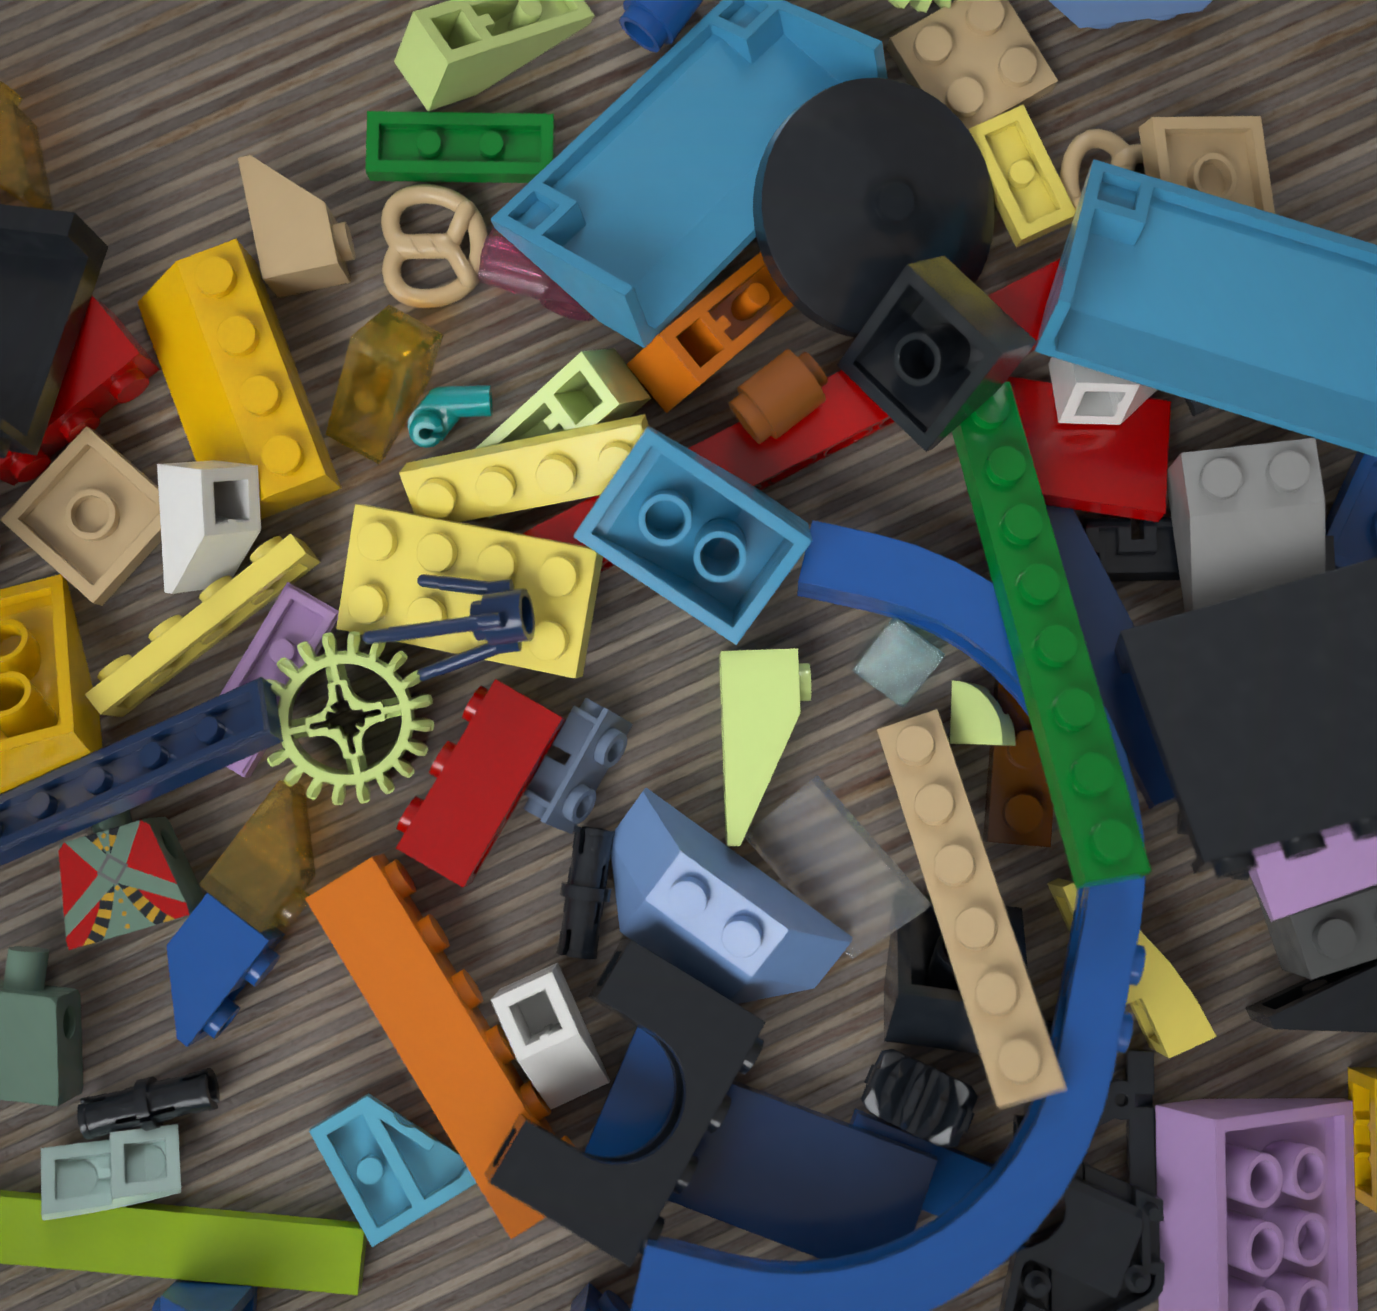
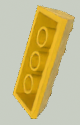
M237 239L177 260L137 304L195 460H216L258 465L261 519L342 489L255 260Z

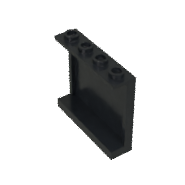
M0 204V458H6L8 451L38 455L108 250V246L75 212Z
M1377 557L1120 631L1114 651L1122 674L1130 673L1190 837L1197 857L1191 864L1194 874L1214 869L1217 879L1233 877L1258 868L1255 857L1281 850L1285 860L1306 857L1328 848L1324 838L1350 831L1355 842L1377 837Z

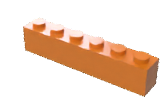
M385 854L372 856L311 894L305 900L510 1239H513L546 1217L490 1184L484 1173L519 1114L555 1135L545 1118L551 1114V1110L531 1080L524 1084L511 1061L516 1059V1056L505 1031L498 1024L490 1028L477 1007L483 1002V997L473 978L465 969L456 972L444 953V950L450 947V944L442 927L431 914L423 917L410 897V895L416 892V887L405 867L397 859L389 862ZM566 1135L561 1138L574 1146L572 1141Z

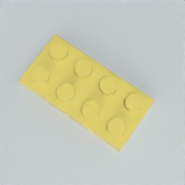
M355 504L336 629L348 632L357 631L363 635L366 631L393 626L470 616L471 603L482 600V595L421 587L417 583V578L422 574L489 582L512 579L514 589L524 588L531 597L535 616L534 637L531 641L522 642V651L498 654L485 660L576 679L582 677L584 672L603 556L587 546L431 518L376 506ZM472 631L397 641L459 654L488 643L487 640H476Z

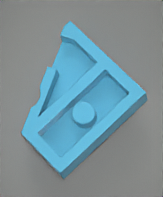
M369 1093L312 1126L309 1130L372 1247L476 1184L475 1179L457 1151Z

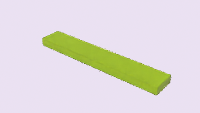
M0 1190V1264L358 1295L362 1289L367 1237L359 1222L143 1202L110 1210L43 1221L41 1216V1193Z

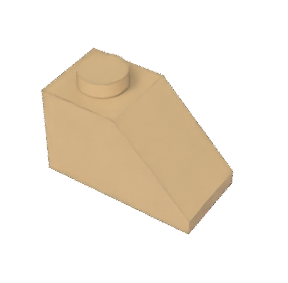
M251 155L239 157L238 161L262 278L276 296L280 298L351 283L346 261L355 260L356 256L347 223H337L324 201Z

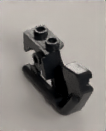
M1044 1021L1050 1037L1053 1021ZM1136 1048L1127 1049L1125 1052L1126 1080H1111L1104 1109L1097 1125L1099 1127L1113 1119L1126 1120L1127 1182L1098 1170L1087 1162L1080 1163L1063 1193L1065 1212L1058 1228L1046 1239L1033 1245L1024 1241L1011 1254L999 1311H1138L1157 1300L1162 1293L1165 1281L1164 1262L1160 1259L1159 1221H1164L1163 1200L1156 1193L1155 1108L1153 1107V1095H1155L1154 1051ZM1031 1101L1024 1103V1115H1014L1013 1136L1026 1116Z

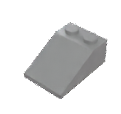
M1315 438L1180 453L1168 468L1167 490L1185 612L1325 572V497Z

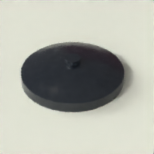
M860 78L845 81L823 90L796 108L782 122L769 141L760 161L753 194V217L758 246L764 263L781 292L801 313L818 325L838 334L853 338L857 337L907 264L945 256L975 284L984 268L992 243L995 215L994 195L990 175L976 141L963 122L945 104L924 90L908 83L884 78Z

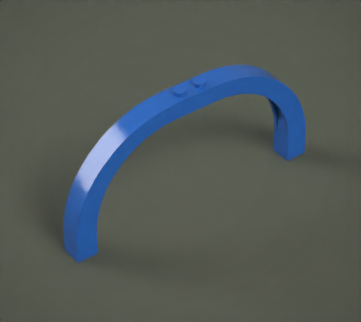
M812 520L810 528L812 542L805 550L798 580L797 596L877 613L904 621L936 635L963 651L985 668L1015 698L1028 715L992 582L963 565L918 545L875 533ZM1104 706L1144 844L1138 794L1128 759L1110 715ZM1145 876L1139 879L1077 889L1071 931L1050 1035L1067 1090L1031 1101L1026 1116L1008 1147L988 1173L961 1200L931 1222L902 1238L867 1251L829 1259L807 1261L764 1260L727 1253L661 1235L658 1241L648 1239L631 1311H931L962 1294L1000 1266L1038 1228L1065 1192L1088 1150L1102 1115L1117 1052L1125 1053L1128 1049L1133 1029V1015L1125 1011L1129 985L1137 986L1139 984L1145 964V947L1137 945L1145 890Z

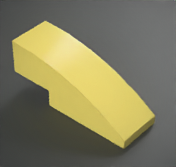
M1058 878L1047 884L1070 932L1077 889L1074 882ZM1139 931L1137 945L1145 947V964L1139 984L1137 986L1129 985L1126 1005L1130 1004L1149 1047L1170 1059L1217 1036L1197 999L1178 972L1154 944Z

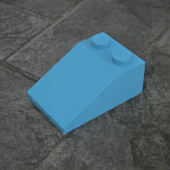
M649 426L646 427L573 535L574 538L735 645L741 640L812 542L809 524L758 488Z

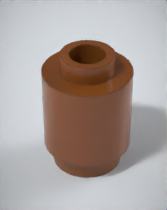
M786 349L738 386L739 395L728 404L748 434L757 443L761 444L770 436L778 439L824 403L826 397L822 387L828 383V379L818 363L807 352H803L797 357L792 351Z

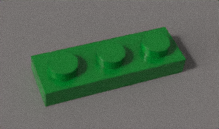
M367 111L365 172L370 181L529 183L555 158L556 123L554 114Z

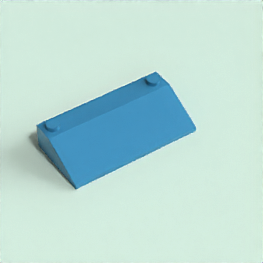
M722 0L491 218V222L499 233L599 322L639 346L646 348L756 237L753 217V194L756 175L764 151L782 122L800 105L831 86L860 78L888 79L883 43L876 38L785 0Z
M1093 159L1046 303L1034 352L1377 457V245Z

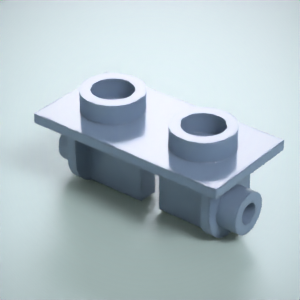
M586 697L580 708L573 705L569 716L553 742V745L569 753L570 757L566 764L563 765L546 755L524 793L529 799L523 809L540 818V821L572 834L574 826L584 821L592 811L596 802L595 791L608 768L614 766L622 757L627 746V734L633 724Z

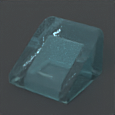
M894 617L886 624L852 671L903 708L940 664L945 654Z

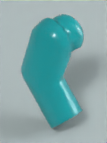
M491 385L439 386L430 390L408 419L407 427L411 440L423 448L434 447L444 440L461 417L492 416L493 400Z

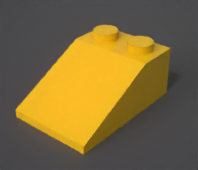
M61 574L0 589V794L102 749L100 714L84 695L93 688L68 582Z

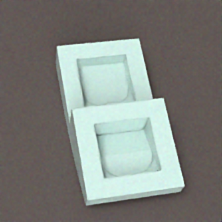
M178 1124L160 1126V1128L144 1131L141 1128L110 1132V1139L41 1148V1216L43 1221L120 1208L181 1192Z

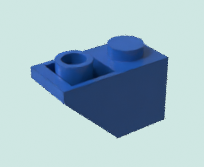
M226 888L208 892L166 945L176 1036L186 1047L207 1035L216 1039L238 1014L240 1007L233 1001L249 982L254 987L260 984L280 958V955L273 949L285 934Z

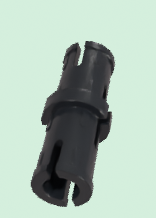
M574 826L573 851L568 881L561 883L560 895L565 897L562 928L556 951L559 955H567V957L579 959H597L599 930L604 902H610L612 890L606 886L610 853L615 835L613 830Z
M211 1068L189 1073L188 1075L159 1081L152 1076L137 1080L134 1087L126 1088L125 1090L81 1098V1104H78L77 1107L78 1125L84 1138L89 1140L128 1128L141 1127L144 1131L160 1128L165 1120L187 1114L215 1110L218 1108L217 1103L220 1102V1091L216 1075Z

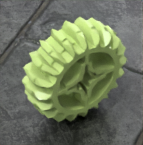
M357 631L349 633L347 650L337 651L336 638L332 632L324 633L322 635V644L326 654L318 657L313 647L307 641L301 642L297 645L300 656L306 662L302 667L298 668L286 657L281 658L277 662L280 671L290 677L287 684L267 679L272 684V691L276 696L280 697L277 706L283 742H281L283 748L273 752L267 758L269 765L274 767L290 758L296 766L287 773L284 782L288 786H293L298 782L303 773L311 776L314 779L307 789L306 796L313 800L320 794L323 783L334 785L331 796L334 805L343 804L346 786L356 785L357 798L361 804L369 802L370 789L367 782L374 779L377 780L380 789L385 794L393 792L395 786L387 772L394 767L402 776L410 778L415 770L411 763L402 757L407 750L415 755L425 756L428 751L426 744L412 738L413 730L429 732L434 729V721L432 719L415 718L414 709L425 708L433 704L431 694H420L414 697L410 695L408 688L421 682L420 676L417 674L418 670L411 672L403 679L396 672L407 660V654L399 651L387 664L379 659L386 642L372 644L369 654L359 652L361 635ZM345 664L363 666L376 672L389 683L397 697L384 700H365L359 698L353 692ZM325 668L329 691V700L326 707L318 713L293 719V706L299 690L314 673ZM338 684L342 687L344 700H348L352 710L362 709L363 712L380 709L378 713L366 715L365 724L356 723L355 726L359 731L354 733L353 736L355 750L351 748L349 735H345L341 725L331 726L330 723L319 726L313 725V723L325 721L329 717V712L336 713L338 711L333 705L340 700ZM402 715L400 731L393 746L383 757L367 766L363 743L364 732L375 723ZM327 736L334 739L342 750L348 769L332 768L318 762L304 750L298 738Z

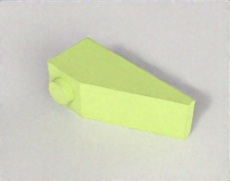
M450 0L413 11L394 63L429 112L478 95L591 24L595 15L584 0Z
M615 348L581 351L475 449L629 418L651 398Z
M798 648L720 651L719 672L725 841L727 846H741L800 716V701H811L810 664L799 663Z

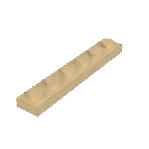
M935 709L877 729L997 1107L1002 1110L1066 1091L1067 1087L938 710Z

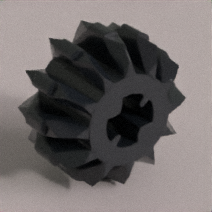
M895 1049L881 1051L875 1065H871L864 1081L866 1086L861 1100L870 1113L937 1146L944 1148L957 1147L964 1131L968 1132L975 1115L972 1111L978 1095L972 1086Z

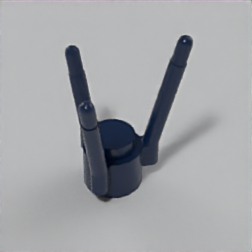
M422 574L417 578V583L421 587L482 595V600L471 603L470 616L370 630L363 634V641L366 644H376L470 631L473 632L476 640H487L488 643L419 669L417 674L420 676L421 681H425L498 654L522 651V642L531 641L535 633L533 604L526 589H514L512 579L489 582Z

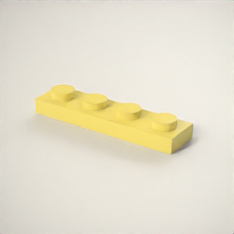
M643 414L408 462L401 469L399 475L414 514L455 522L583 499L602 494L649 425L646 415Z
M292 534L284 539L281 536L269 539L251 554L250 560L252 564L234 578L227 575L210 584L199 596L202 603L183 618L181 615L172 616L155 627L148 636L151 643L133 657L129 654L123 655L105 666L97 675L101 682L84 695L100 715L125 716L282 592L287 582L294 584L317 566L320 560L304 541Z

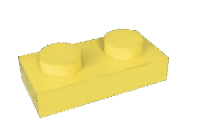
M1024 104L968 129L984 157L991 179L995 206L1016 248L1072 223L1076 210Z

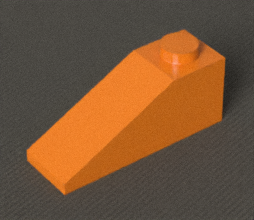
M760 252L660 332L646 348H643L626 365L663 410L668 413L794 305L781 292L771 277Z

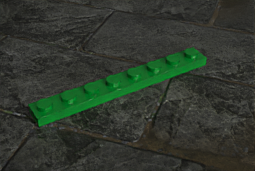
M1004 382L993 396L952 431L1075 888L1079 889L1139 879L1149 874L1151 868L1010 382Z

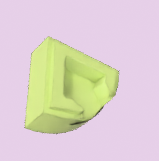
M952 681L950 744L1016 746L1013 722L1009 714H1004L998 702L990 694V691L979 684Z

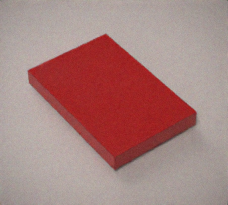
M1008 377L1005 382H1010L1045 505L1152 522L1160 521L1166 512L1171 401L1148 398L1121 425L1058 423L1052 383Z

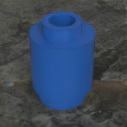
M625 0L623 2L625 12L620 17L619 23L626 34L638 45L648 51L658 52L663 44L669 45L673 43L703 0Z

